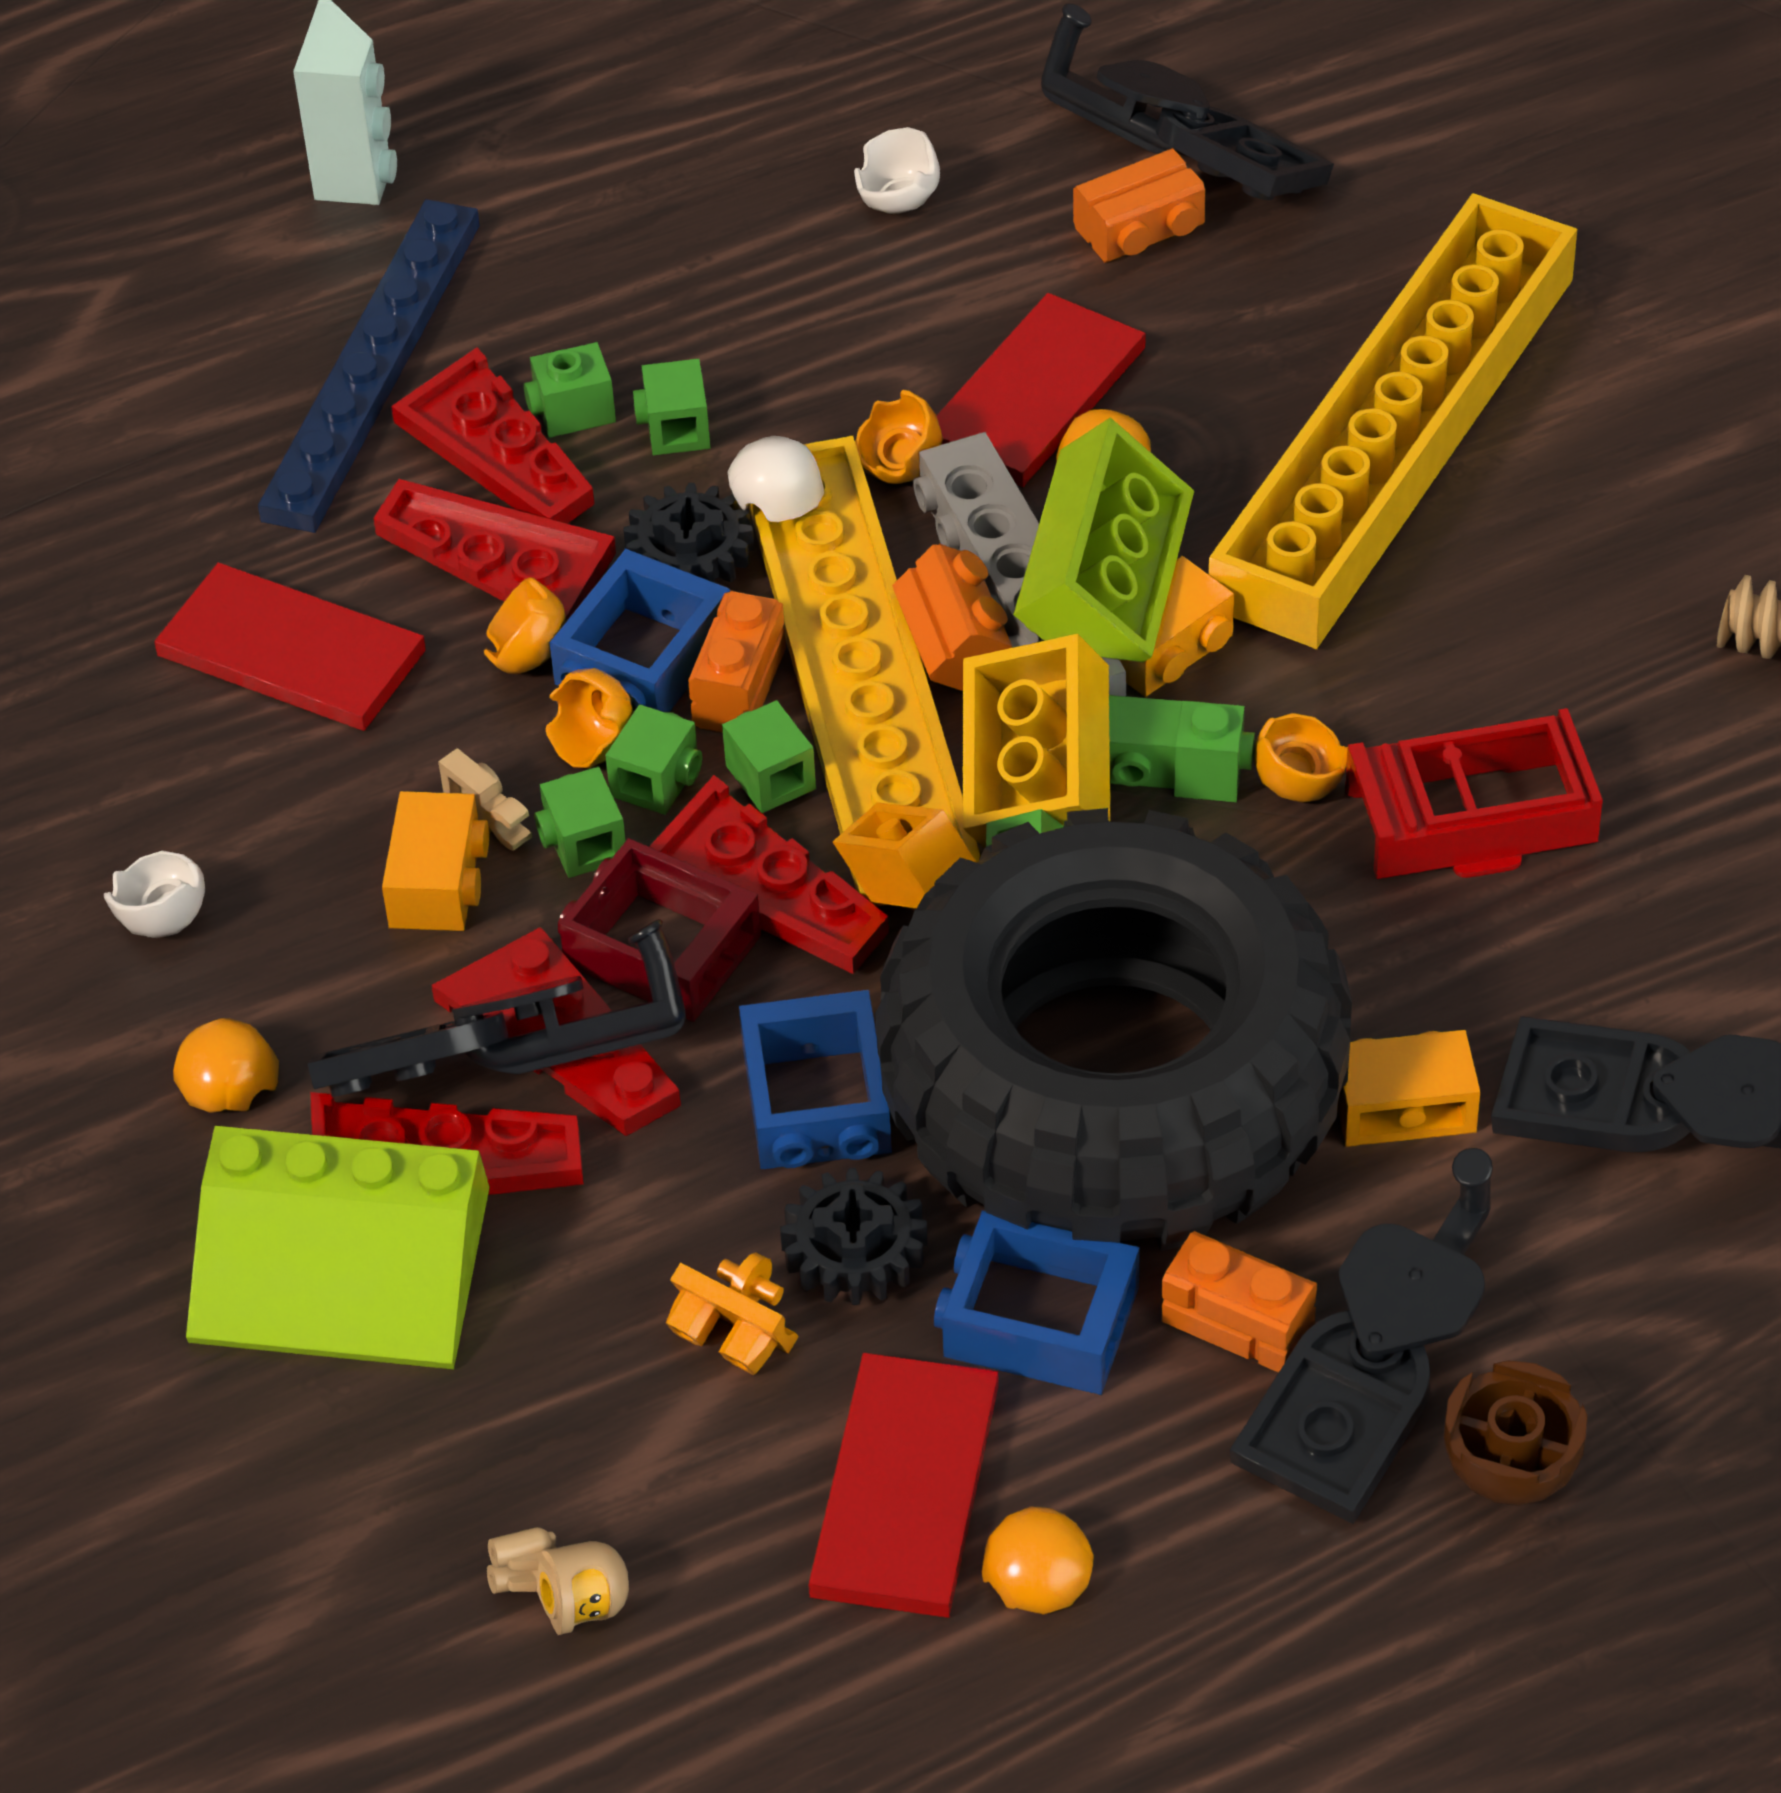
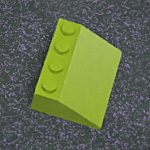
M215 1126L200 1193L186 1332L188 1343L454 1370L490 1188L480 1152L478 1150Z

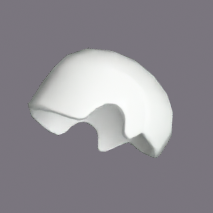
M910 127L888 130L869 140L863 148L862 170L860 168H855L854 170L857 190L862 200L868 207L889 214L907 212L923 205L937 188L940 179L939 162L931 141L925 132Z
M770 436L746 445L739 451L728 470L729 486L739 506L746 510L749 503L755 504L762 510L766 519L771 522L801 517L817 507L825 493L819 467L811 451L804 444L786 437Z
M162 850L140 857L125 871H115L113 873L112 894L111 892L104 893V898L114 916L132 934L152 938L166 937L178 934L198 914L205 893L204 875L200 867L184 854Z

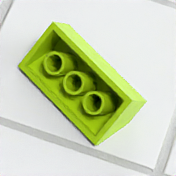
M1111 417L1060 450L1013 615L1044 641L1079 634L1100 657L1145 662L1153 655L1194 490Z

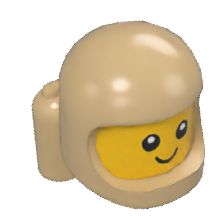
M539 1527L488 1540V1552L492 1565L487 1567V1578L492 1593L498 1594L508 1591L537 1592L543 1608L558 1635L571 1633L574 1626L580 1623L606 1620L620 1612L627 1600L629 1593L628 1571L620 1554L608 1544L588 1541L556 1548L555 1534Z

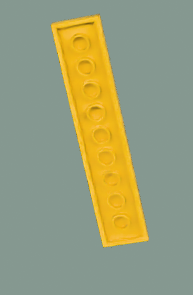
M848 436L804 444L816 460L825 493L818 506L801 517L780 522L767 520L762 510L755 504L749 503L748 507L774 599L783 603L784 625L782 628L785 629L787 646L840 835L877 802L943 809L976 862H979L981 855L977 842L963 829L962 792L919 651L892 586L897 581L854 437ZM851 871L855 889L871 902ZM871 902V903H873L876 907H877V906L888 905V904H881V903Z

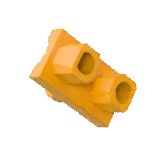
M757 1252L750 1254L741 1265L728 1259H724L720 1263L716 1275L731 1283L730 1287L682 1263L679 1264L670 1279L680 1293L675 1299L666 1320L667 1326L679 1337L702 1347L719 1318L734 1325L718 1352L724 1359L752 1375H755L764 1365L775 1347L789 1354L799 1337L796 1332L785 1327L783 1315L757 1303L759 1299H762L775 1306L779 1303L784 1293L783 1287L769 1281L772 1274L771 1259Z

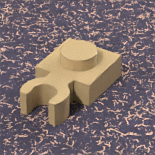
M458 748L438 761L443 793L475 794L478 819L488 821L489 833L492 831L506 848L514 851L532 838V833L520 823L529 817V811L515 798H506L501 794L503 791L502 784L496 773L487 764H477Z

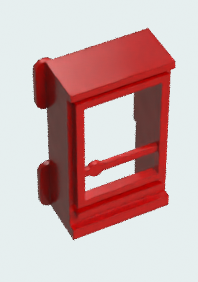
M1568 708L1559 709L1558 716L1552 715L1402 740L1392 744L1384 743L1380 746L1365 748L1364 743L1360 742L1348 744L1345 791L1348 796L1363 798L1376 836L1374 855L1376 879L1453 867V871L1459 877L1471 878L1515 870L1520 867L1522 855L1598 842L1603 799ZM1556 765L1567 794L1477 809L1465 776L1498 770L1510 773ZM1454 778L1466 811L1434 816L1423 783Z

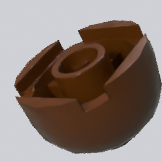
M1511 1360L1494 1363L1492 1372L1480 1374L1473 1380V1372L1462 1378L1448 1398L1444 1441L1454 1472L1476 1494L1494 1503L1515 1506L1540 1502L1566 1486L1578 1468L1584 1454L1588 1417L1583 1403L1580 1408L1578 1401L1570 1394L1571 1385L1560 1374L1541 1365Z

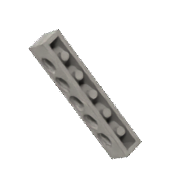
M986 432L920 451V477L915 478L913 481L914 492L921 510L924 513L931 511L933 514L940 543L960 551L968 550L977 555L986 565L988 577L985 579L991 597L1002 606L1007 614L1008 620L1004 627L1013 648L1044 641L1013 615L1039 522ZM1101 657L1109 665V695L1126 696V671L1120 660Z

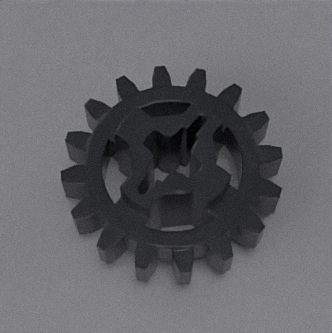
M688 483L685 493L677 494L669 485L664 487L663 499L658 500L655 497L646 495L643 497L644 511L631 509L629 512L630 525L625 526L623 530L625 549L711 582L720 577L732 583L736 580L735 567L747 568L750 564L749 551H753L755 547L749 509H739V504L734 495L727 496L721 500L719 498L718 486L713 485L705 493H697L695 483Z
M849 1168L846 1174V1181L836 1182L834 1177L827 1172L821 1175V1190L816 1191L805 1185L799 1188L800 1205H786L784 1209L786 1225L780 1226L782 1251L785 1252L786 1269L789 1273L800 1272L802 1289L808 1291L821 1284L824 1286L825 1301L832 1302L839 1292L842 1291L849 1292L852 1305H860L864 1291L872 1290L877 1298L884 1300L887 1299L886 1284L890 1281L902 1287L910 1284L909 1267L922 1268L924 1264L923 1247L928 1246L927 1221L922 1218V1203L919 1199L907 1200V1186L901 1181L888 1189L884 1187L883 1172L876 1171L869 1181L859 1180L856 1168ZM853 1229L858 1230L856 1243L850 1242Z

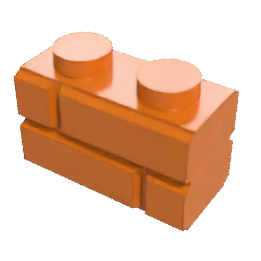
M1173 148L1075 186L1073 188V222L1075 229L1087 243H1091L1092 249L1104 263L1126 254L1130 256L1137 255L1152 244L1175 235H1187L1196 227L1205 223V188L1203 181L1191 168L1187 169L1186 162Z
M943 544L932 545L915 562L917 567L909 568L892 586L930 680L963 691V658L1013 648L1004 627L1008 618L1002 606L991 597L985 579L988 577V569L977 555L968 550L960 551Z
M730 591L724 593L717 610V617L714 618L688 680L690 699L693 700L691 703L692 721L700 729L723 733L722 724L737 718L744 712L753 711L763 706L786 650L785 629L782 628L784 625L783 603L777 601V599Z
M1193 1231L1173 1259L1162 1279V1298L1164 1299L1162 1303V1322L1248 1360L1254 1358L1258 1360V1364L1279 1373L1298 1341L1315 1324L1316 1307L1314 1305L1316 1303L1317 1283Z

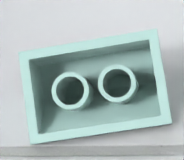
M319 0L293 71L314 200L379 205L386 183L394 182L397 171L396 151L388 149L387 142L391 127L389 107H382L381 102L385 79L383 64L376 63L372 39L331 0Z

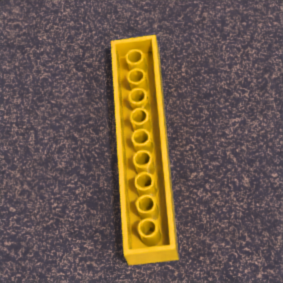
M1474 193L1471 194L1210 555L1209 575L1234 593L1233 618L1314 649L1319 647L1572 282L1577 228Z

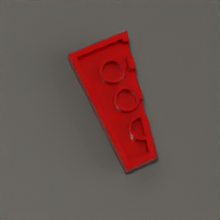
M478 347L391 406L393 420L396 425L515 510L568 524L595 505L593 487L557 443H550L541 432L539 421L530 410L524 411L513 398L512 388L501 375L496 377L488 367L487 358Z
M398 479L373 518L377 536L504 602L524 579L535 578L559 598L563 604L566 620L571 617L597 585L616 554L614 536Z
M715 775L711 777L649 846L758 894L762 930L851 974H854L889 933L888 916L836 873L833 871L825 873L810 861L809 851L793 838L786 841L768 827L766 816L750 803L744 807L729 795V786Z
M541 927L431 985L434 1002L451 1013L453 1008L503 993L568 977L581 976L584 989L553 998L559 1024L612 1011ZM514 1008L500 1010L503 1011L509 1037L546 1028L543 1014L517 1020ZM641 1044L534 1070L538 1075L544 1071L564 1085L566 1095L624 1136L630 1135L681 1106L679 1089Z
M310 1092L312 1135L478 1150L490 1187L488 1195L584 1185L577 1116L496 1108H493L488 1115L461 1113L458 1111L457 1105L431 1103L429 1110L394 1107L392 1099L365 1097L364 1104L335 1102L331 1094Z

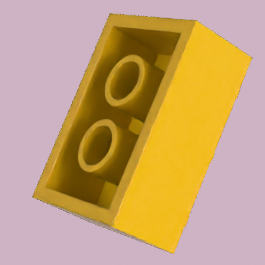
M1079 634L963 658V829L985 848L986 823L1038 809L1044 810L1064 826V821L1067 820V812L1108 808V820L1110 822L1109 665Z

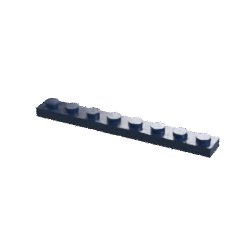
M425 199L258 504L261 522L316 533L480 226L478 209Z

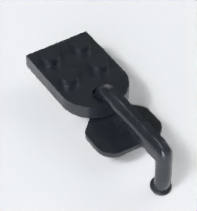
M1068 3L1063 6V16L1056 28L1041 78L1042 91L1051 102L1152 153H1162L1173 148L1176 152H1181L1198 161L1197 167L1201 171L1217 177H1230L1242 183V190L1258 199L1273 200L1275 196L1287 193L1299 194L1305 189L1328 184L1334 163L1242 117L1211 107L1196 81L1164 65L1145 60H1132L1099 67L1096 76L1097 80L1126 96V99L1070 71V65L1083 29L1091 25L1092 19L1078 5ZM1147 104L1158 108L1162 107L1159 119L1145 113Z
M657 919L628 937V942L630 944L635 943L641 954L653 999L651 1002L559 1024L553 998L584 989L581 976L568 977L514 990L453 1008L454 1021L313 1055L307 1063L313 1089L329 1086L331 1097L342 1096L370 1088V1084L373 1083L371 1075L394 1070L396 1081L411 1079L435 1072L436 1059L463 1052L480 1066L501 1072L522 1074L670 1037L683 1027L686 1012L672 953L660 928L663 926V922L661 919ZM514 1008L517 1020L543 1014L546 1028L509 1037L504 1014L500 1010Z
M1520 1016L1491 1114L1492 1131L1495 1134L1623 1152H1648L1662 1149L1683 1139L1690 1132L1696 1139L1708 1144L1737 1148L1765 1146L1781 1149V1043L1770 1039L1729 1034L1720 1036L1690 1052L1677 1041L1657 1034Z
M1474 1147L1466 1148L1454 1158L1452 1173L1456 1181L1460 1183V1197L1433 1240L1397 1224L1374 1226L1359 1237L1339 1270V1283L1348 1311L1335 1313L1323 1318L1304 1333L1230 1448L1232 1464L1352 1524L1355 1523L1426 1407L1430 1392V1367L1423 1345L1454 1338L1462 1333L1483 1299L1485 1280L1482 1270L1472 1259L1464 1254L1487 1219L1491 1209L1490 1177L1493 1171V1164L1485 1151Z

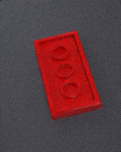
M1047 293L937 414L943 437L942 445L986 432L1014 482L1024 487L1059 447L1072 421L1076 417L1092 410L1146 348V333Z
M219 562L154 641L157 656L362 731L366 730L426 651L424 636Z
M870 1353L862 1354L808 1584L810 1598L945 1618L950 1617L999 1386L998 1371Z

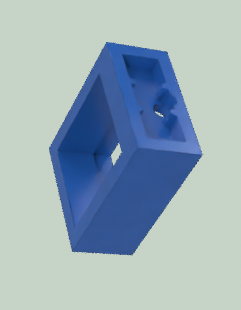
M625 549L550 641L555 685L559 686L568 673L577 669L596 668L608 673L621 683L630 697L633 713L639 704L662 712H670L689 688L688 680L711 624L714 618L717 617V610L724 593L730 592V589ZM625 609L680 630L650 669L595 648Z
M869 990L739 1006L743 1053L760 1169L777 1167L797 1168L808 1163L840 1159L860 1160L872 1155L892 1153L890 1112L882 1091L880 1058ZM860 1052L868 1102L776 1114L771 1113L764 1064Z
M982 1211L973 1236L963 1234L960 1239L954 1262V1273L958 1274L953 1289L944 1287L936 1304L934 1327L941 1328L943 1331L944 1357L1102 1395L1139 1289V1247L1116 1242L1073 1240L1072 1231L1031 1222L1027 1230L988 1214L986 1211ZM991 1261L1097 1286L1080 1336L973 1310Z

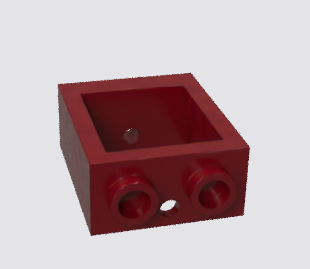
M628 838L612 858L608 857L601 862L596 870L593 882L580 898L570 901L562 911L558 922L562 952L578 971L647 1002H651L653 999L639 950L608 937L606 934L637 896L704 924L703 928L674 963L685 1006L686 1019L695 1022L762 936L758 894Z

